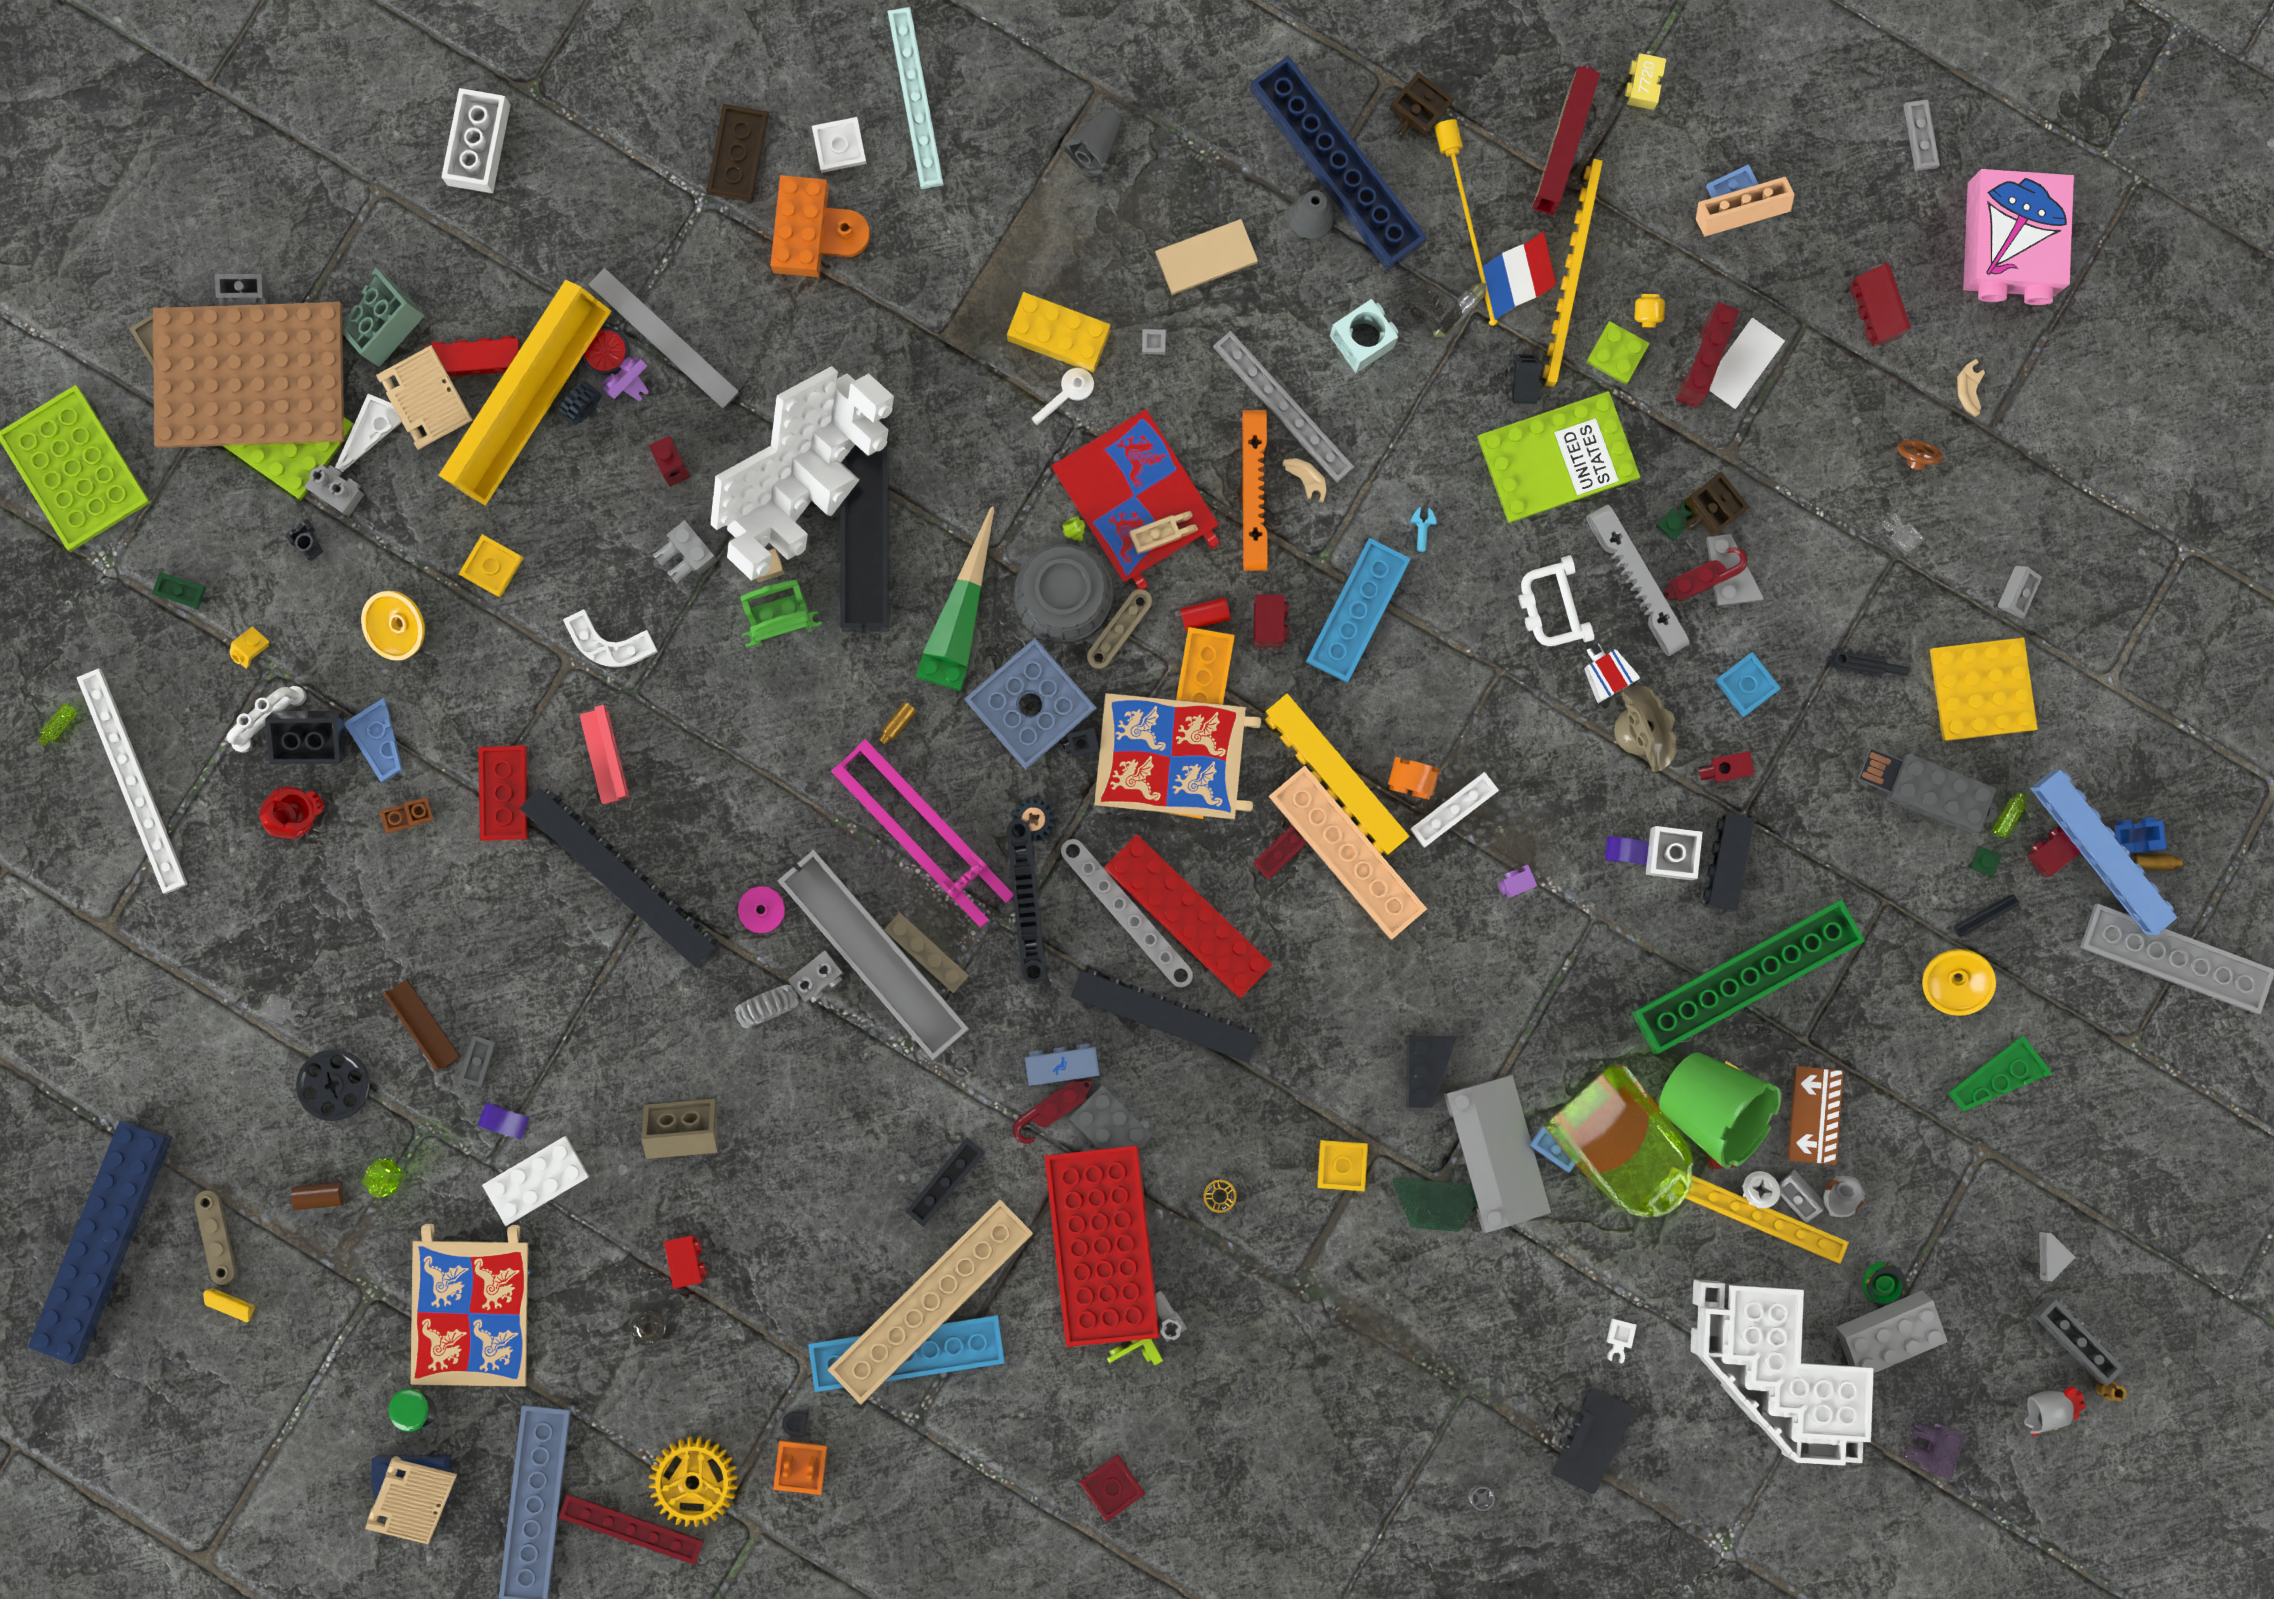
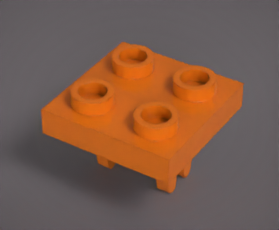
M780 1440L773 1490L821 1495L828 1445Z

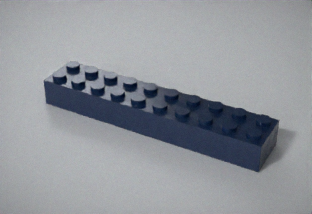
M1289 55L1251 82V93L1387 272L1425 245L1427 236Z
M129 1120L119 1121L27 1348L71 1365L83 1361L172 1140L171 1136Z

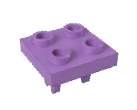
M635 356L632 359L628 357L620 364L621 370L616 375L612 373L603 381L605 386L602 390L613 399L624 391L634 399L641 401L642 397L639 395V392L648 394V390L638 375L647 365Z

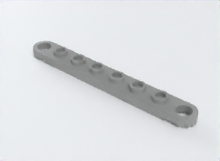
M1076 839L1066 841L1061 848V854L1065 861L1169 981L1176 987L1189 985L1193 978L1190 967L1103 869L1086 847ZM1069 845H1077L1079 847L1080 853L1077 857L1071 858L1066 854V849ZM1178 969H1184L1188 974L1187 980L1177 982L1174 978V972Z

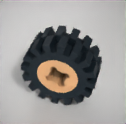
M1030 798L1029 800H1024L1021 804L1017 805L1016 810L1013 812L1012 820L1024 818L1029 821L1032 828L1033 842L1041 841L1043 838L1048 837L1055 825V816L1052 808L1041 799ZM1015 824L1014 829L1017 834L1024 836L1025 827L1022 824Z

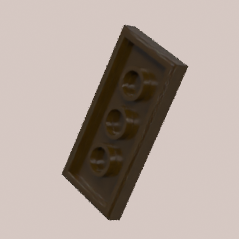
M723 104L706 190L707 195L753 202L769 117L768 111Z

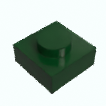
M1978 846L1969 869L1994 877L2002 855Z

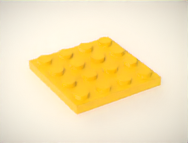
M2024 638L1930 649L1943 741L2038 730Z

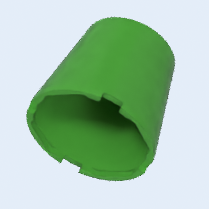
M1696 1052L1686 1057L1670 1075L1661 1093L1659 1108L1668 1119L1718 1164L1726 1169H1730L1731 1165L1739 1166L1757 1150L1769 1133L1771 1126L1768 1123L1772 1114H1778L1781 1092L1777 1086L1700 1052Z

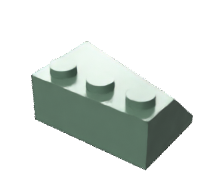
M375 267L372 272L374 278L369 286L365 285L361 292L364 296L360 304L353 307L342 330L344 336L361 356L380 367L425 315L399 286Z

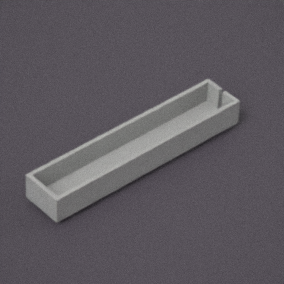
M812 850L797 863L802 868L800 872L793 867L778 882L928 1056L935 1060L970 1030L969 1027L819 854Z

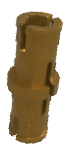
M2113 1381L2109 1385L2097 1383L2095 1386L2097 1394L2109 1401H2122L2121 1398L2125 1399L2127 1396L2126 1389Z

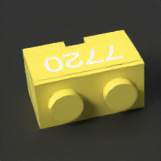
M1639 53L1636 61L1632 60L1629 69L1632 80L1631 83H1627L1625 96L1628 97L1627 105L1651 110L1655 109L1660 95L1661 85L1658 84L1664 74L1665 58Z

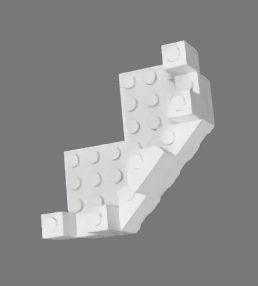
M831 366L777 395L771 446L715 476L711 525L716 530L727 526V530L735 537V539L729 541L727 558L751 581L759 576H764L770 570L772 554L764 548L768 543L776 548L787 560L795 555L802 554L806 550L808 534L795 522L811 501L824 513L832 516L851 492L859 479L841 462L856 444L868 456L876 451H881L886 446L888 429L878 420L890 415L894 396L869 373L856 381L848 374L837 379L838 371Z
M1694 1280L1693 1304L1698 1305L1697 1328L1691 1329V1352L1695 1353L1719 1379L1723 1389L1747 1416L1759 1424L1782 1450L1781 1454L1797 1463L1846 1465V1462L1862 1463L1863 1442H1871L1874 1368L1801 1363L1804 1290L1729 1285L1728 1309L1724 1308L1725 1283Z

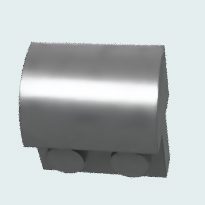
M215 274L216 298H219V306L268 304L270 289L264 274Z

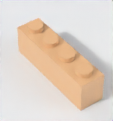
M1782 177L1698 202L1696 221L1705 237L1791 211L1794 192L1787 178Z

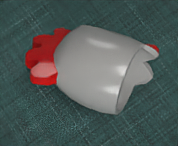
M2071 1386L2064 1392L2051 1390L2030 1396L2027 1401L2029 1416L2025 1418L2024 1423L2027 1427L2032 1428L2031 1435L2036 1436L2041 1432L2057 1430L2071 1424L2072 1420L2078 1419L2080 1417L2079 1412L2086 1407L2083 1401L2084 1395L2081 1391H2077L2074 1386ZM2040 1413L2042 1417V1426L2038 1420V1416Z

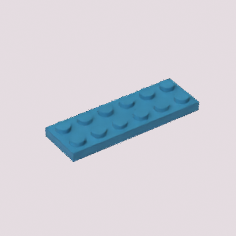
M1369 538L1306 663L1348 683L1411 558Z

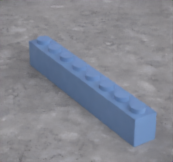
M2061 770L2050 771L2030 789L2146 935L2156 936L2177 919V916L2173 913L2174 908L2158 894L2159 889L2157 886L2147 880L2142 867L2132 861L2127 848L2117 842L2115 833L2102 823L2100 814L2086 803L2085 795L2071 784V777Z

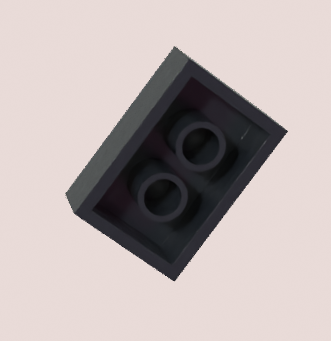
M272 711L265 718L269 764H340L347 757L344 711Z

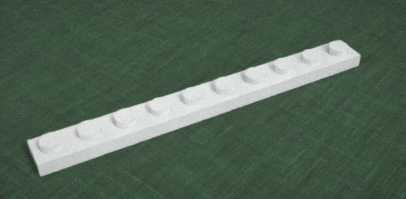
M98 668L77 677L163 894L188 885L102 670Z

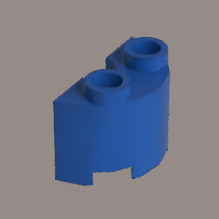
M2156 817L2142 818V823L2132 824V820L2117 821V825L2114 826L2117 842L2126 847L2130 853L2167 849L2163 821H2156Z

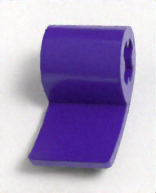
M1608 836L1605 860L1636 863L1646 866L1649 842Z
M486 1102L477 1125L503 1135L522 1139L529 1117Z

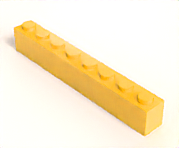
M1288 694L1284 695L1265 712L1267 717L1265 719L1266 723L1273 730L1275 728L1278 729L1282 734L1280 739L1288 748L1292 746L1296 750L1297 754L1295 756L1302 765L1308 764L1313 770L1311 772L1319 783L1323 782L1328 788L1326 791L1335 801L1338 800L1343 805L1342 810L1350 819L1352 817L1355 819L1359 830L1365 837L1368 835L1373 840L1372 845L1380 854L1384 853L1387 856L1410 837Z

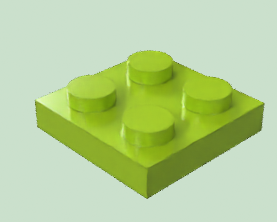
M1609 321L1586 363L1626 385L1650 343Z

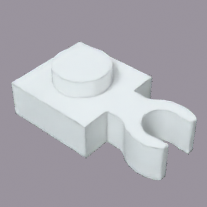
M1616 1319L1611 1320L1607 1342L1613 1344V1348L1608 1352V1360L1612 1361L1613 1354L1619 1353V1363L1624 1362L1625 1354L1623 1350L1624 1347H1632L1636 1324Z

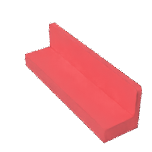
M601 705L594 707V711L580 714V719L601 803L608 804L630 797L608 709L606 706Z

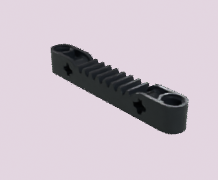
M1016 818L1007 826V841L1021 971L1026 982L1036 984L1045 977L1047 966L1031 824L1028 820ZM1015 824H1022L1025 827L1024 836L1019 837L1014 834L1013 827ZM1031 965L1038 966L1041 971L1040 975L1032 977L1028 973V967Z

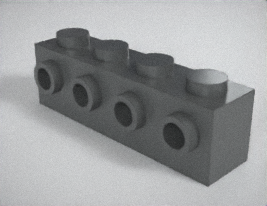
M2047 1297L2031 1314L2099 1383L2109 1385L2125 1369L2118 1362L2120 1359L2112 1351H2107L2101 1345L2103 1342L2094 1333H2089L2084 1328L2086 1325L2080 1318L2075 1315L2072 1316L2067 1310L2068 1306L2062 1300Z

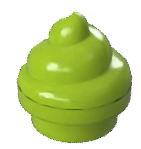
M1078 516L1062 524L1065 537L1078 541L1083 540L1085 523Z

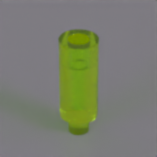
M63 702L40 730L42 735L37 741L43 746H46L50 740L54 742L77 715L78 711L68 703Z
M2017 793L2015 799L2010 798L1992 830L1994 834L2008 839L2026 807L2023 804L2026 799L2025 795Z

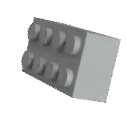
M1922 1290L1835 1327L1849 1366L1874 1368L1873 1374L1948 1342L1934 1301Z

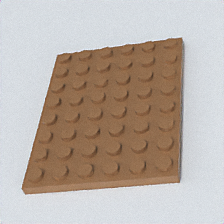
M340 302L153 308L154 446L156 448L344 442L342 304Z

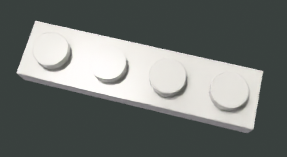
M1484 772L1413 826L1410 831L1425 848L1499 790Z

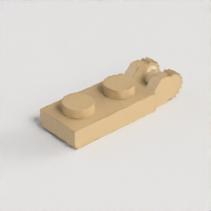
M1191 511L1176 516L1172 515L1130 531L1129 534L1137 554L1139 555L1181 539L1182 536L1196 532L1198 530L1196 524L1189 525L1180 530L1176 524L1189 520L1193 516Z

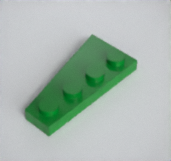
M2020 1036L1947 1093L1961 1111H1966L2053 1073L2024 1036Z

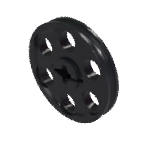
M324 1050L311 1056L301 1067L296 1082L297 1096L303 1108L318 1119L325 1121L347 1119L357 1113L368 1098L370 1091L369 1074L365 1065L355 1055L343 1050ZM336 1055L342 1056L344 1060L343 1066L339 1069L334 1068L332 1065V1058ZM314 1063L319 1064L321 1067V1073L317 1077L311 1076L309 1072L310 1066ZM354 1070H358L362 1074V1079L357 1084L352 1083L349 1077L350 1073ZM331 1078L339 1083L335 1087V1092L333 1089L328 1088V1085L331 1084ZM308 1087H313L317 1091V1096L314 1100L310 1101L305 1097V1090ZM353 1093L357 1097V1104L354 1107H349L345 1103V1098L348 1094ZM327 1102H331L335 1106V1111L330 1116L323 1112V1106Z

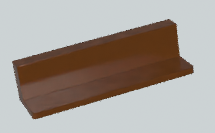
M405 979L390 991L382 992L435 1070H443L461 1057L409 980Z

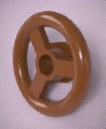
M1904 440L1897 446L1898 452L1908 459L1907 465L1916 470H1924L1926 465L1938 464L1943 460V454L1937 447L1923 441ZM1905 447H1915L1914 449H1905Z

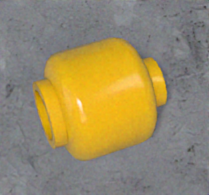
M1641 294V298L1635 301V320L1641 322L1642 327H1656V323L1664 321L1665 301L1660 298L1659 294Z

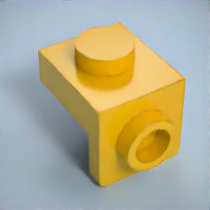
M252 626L232 641L230 648L231 658L237 664L248 668L251 659L269 646V641Z

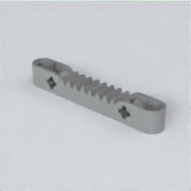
M1607 504L1587 515L1588 524L1602 548L1606 552L1614 554L1611 557L1612 559L1620 560L1616 566L1624 567L1621 575H1629L1625 582L1634 584L1630 590L1639 592L1635 599H1643L1640 607L1648 608L1644 614L1650 615L1648 618L1649 628L1663 652L1667 656H1671L1688 646L1690 643L1685 631L1613 509ZM1616 537H1617V538L1619 539V541H1618L1617 543H1616V542H1613V543L1610 542V539H1611V538H1616ZM1664 617L1666 621L1659 624L1657 620Z

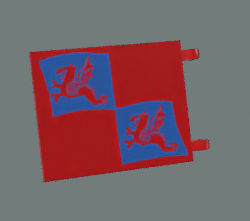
M1146 409L1051 466L1123 583L1132 579L1137 589L1146 590L1147 583L1140 573L1201 536H1204L1211 549L1219 545V540L1212 531L1219 526L1218 522ZM1191 511L1193 516L1189 520L1176 524L1179 530L1196 524L1198 528L1196 532L1182 536L1181 539L1139 555L1137 554L1129 534L1130 531L1172 515L1176 516Z

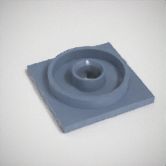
M1036 638L1030 641L964 698L966 703L1025 770L1097 709ZM1027 694H1034L1042 701V709L1035 716H1026L1019 709L1021 698Z

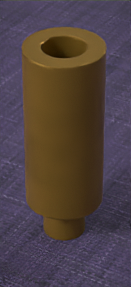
M904 701L881 729L883 734L878 740L884 745L890 739L894 741L918 711Z
M2134 854L2132 861L2140 865L2144 871H2173L2175 867L2181 868L2183 865L2182 858H2175L2173 854Z

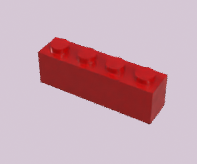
M503 336L501 340L479 338L478 342L456 340L454 344H446L441 341L431 343L449 377L505 373L522 347L520 340L514 336Z

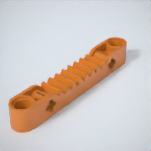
M1243 410L1242 414L1243 571H1267V530L1263 526L1264 519L1261 518L1264 515V509H1261L1264 506V500H1262L1264 496V491H1262L1264 482L1261 481L1264 477V473L1261 472L1263 471L1264 464L1261 462L1264 459L1263 453L1267 443L1266 410ZM1252 440H1256V443L1259 444L1257 449H1254L1251 445ZM1253 531H1256L1257 535L1260 536L1257 541H1253L1251 536Z

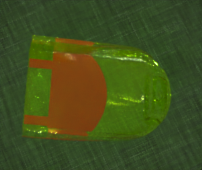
M1610 1064L1543 1125L1574 1164L1609 1199L1627 1213L1641 1217H1658L1667 1214L1684 1200L1690 1190L1692 1166L1694 1165L1692 1154L1686 1141L1669 1119L1660 1111V1108L1626 1065Z

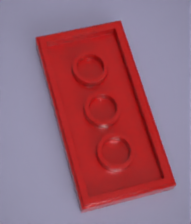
M527 746L478 747L480 841L529 840L528 816L519 809L528 799Z

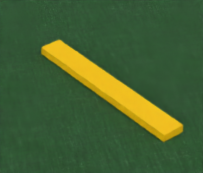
M1674 1167L1671 1168L1663 1188L1838 1264H1841L1849 1242L1773 1209H1758L1754 1205H1749L1747 1198Z

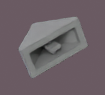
M2039 1232L2040 1280L2053 1281L2076 1257L2052 1233Z

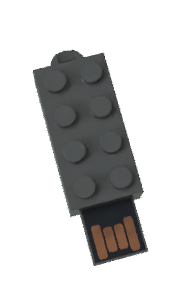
M1870 747L1857 778V781L1888 792L1885 798L1887 801L1970 834L1981 832L1983 824L1993 821L1996 817L1997 807L1992 800L1997 788L1911 754L1901 756L1899 759Z

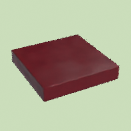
M1119 1454L1113 1456L1079 1481V1484L1106 1522L1145 1495L1144 1490Z

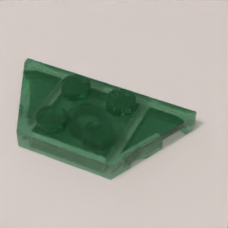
M1392 1178L1393 1185L1411 1228L1459 1232L1476 1203L1473 1187L1469 1184Z

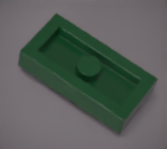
M159 572L152 594L199 610L206 587Z

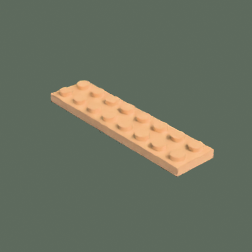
M1306 766L1302 767L1268 796L1390 940L1427 910L1424 904Z

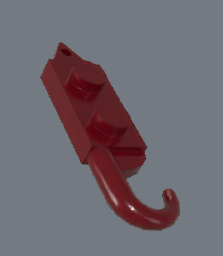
M1736 547L1727 549V553L1733 552L1739 555L1740 562L1736 566L1726 569L1724 564L1717 560L1705 563L1669 580L1670 584L1663 592V596L1665 599L1681 602L1723 583V581L1745 570L1748 562L1746 553Z
M1072 1080L1020 1116L1013 1125L1015 1139L1024 1144L1034 1142L1036 1140L1035 1137L1025 1138L1021 1135V1128L1031 1120L1043 1128L1058 1120L1086 1100L1085 1097L1092 1084V1080L1078 1082ZM1089 1083V1086L1085 1087L1084 1084Z

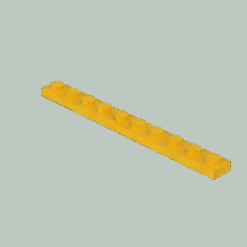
M1593 159L1591 165L1586 166L1583 179L1587 180L1586 187L1581 188L1579 201L1582 202L1581 210L1577 209L1574 223L1578 224L1577 231L1572 232L1570 245L1573 246L1572 254L1568 253L1565 267L1569 268L1568 274L1563 276L1560 288L1564 290L1563 298L1558 299L1556 312L1560 313L1558 320H1554L1551 334H1555L1554 342L1549 343L1547 356H1550L1549 365L1545 364L1542 378L1546 379L1544 386L1554 388L1558 379L1602 160Z

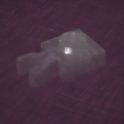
M1894 513L1892 519L1896 524L1892 525L1885 520L1882 525L1888 531L1894 533L1890 540L1906 556L1921 545L1925 539L1910 522L1903 526L1901 518Z
M271 993L261 1016L282 1025L286 1019H289L293 1025L300 1028L302 1023L297 1022L295 1016L297 1014L306 1016L307 1012L291 1009L294 1002Z

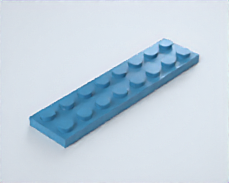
M998 1315L943 1323L886 1381L1004 1364ZM861 1336L808 1344L815 1392L844 1388L828 1369Z

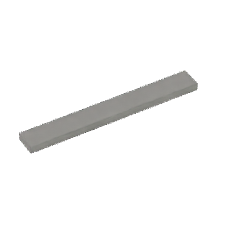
M605 268L588 284L723 410L740 394L735 387Z
M1231 331L1213 345L1218 354L1336 484L1354 469L1349 460Z

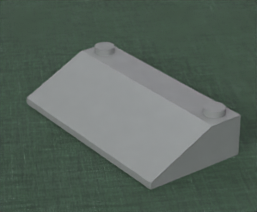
M1513 1075L1444 1093L1449 1114L1455 1122L1478 1205L1476 1211L1482 1231L1487 1233L1551 1213L1533 1148L1529 1146L1531 1139Z

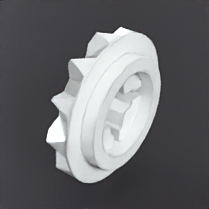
M1756 1171L1749 1174L1742 1185L1743 1197L1747 1198L1749 1205H1754L1758 1209H1768L1779 1199V1184L1772 1175L1766 1172ZM1760 1184L1762 1186V1190L1766 1191V1193L1761 1195V1198L1759 1196V1192L1755 1190L1759 1187Z

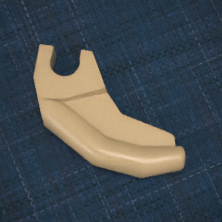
M1977 359L1967 364L1957 376L1958 397L1964 409L1974 417L1980 414L1981 405L1976 390L1985 374L1984 370L1979 373L1973 371V366L1979 363Z
M1297 458L1284 459L1283 467H1285L1287 472L1301 479L1307 499L1311 500L1312 493L1318 492L1320 494L1319 502L1323 503L1326 494L1325 478L1308 462Z

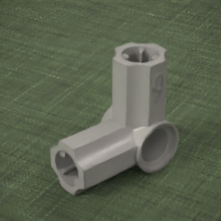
M1160 1290L1156 1293L1160 1333L1168 1342L1171 1339L1175 1340L1180 1337V1334L1187 1330V1327L1176 1311L1174 1312L1167 1298Z

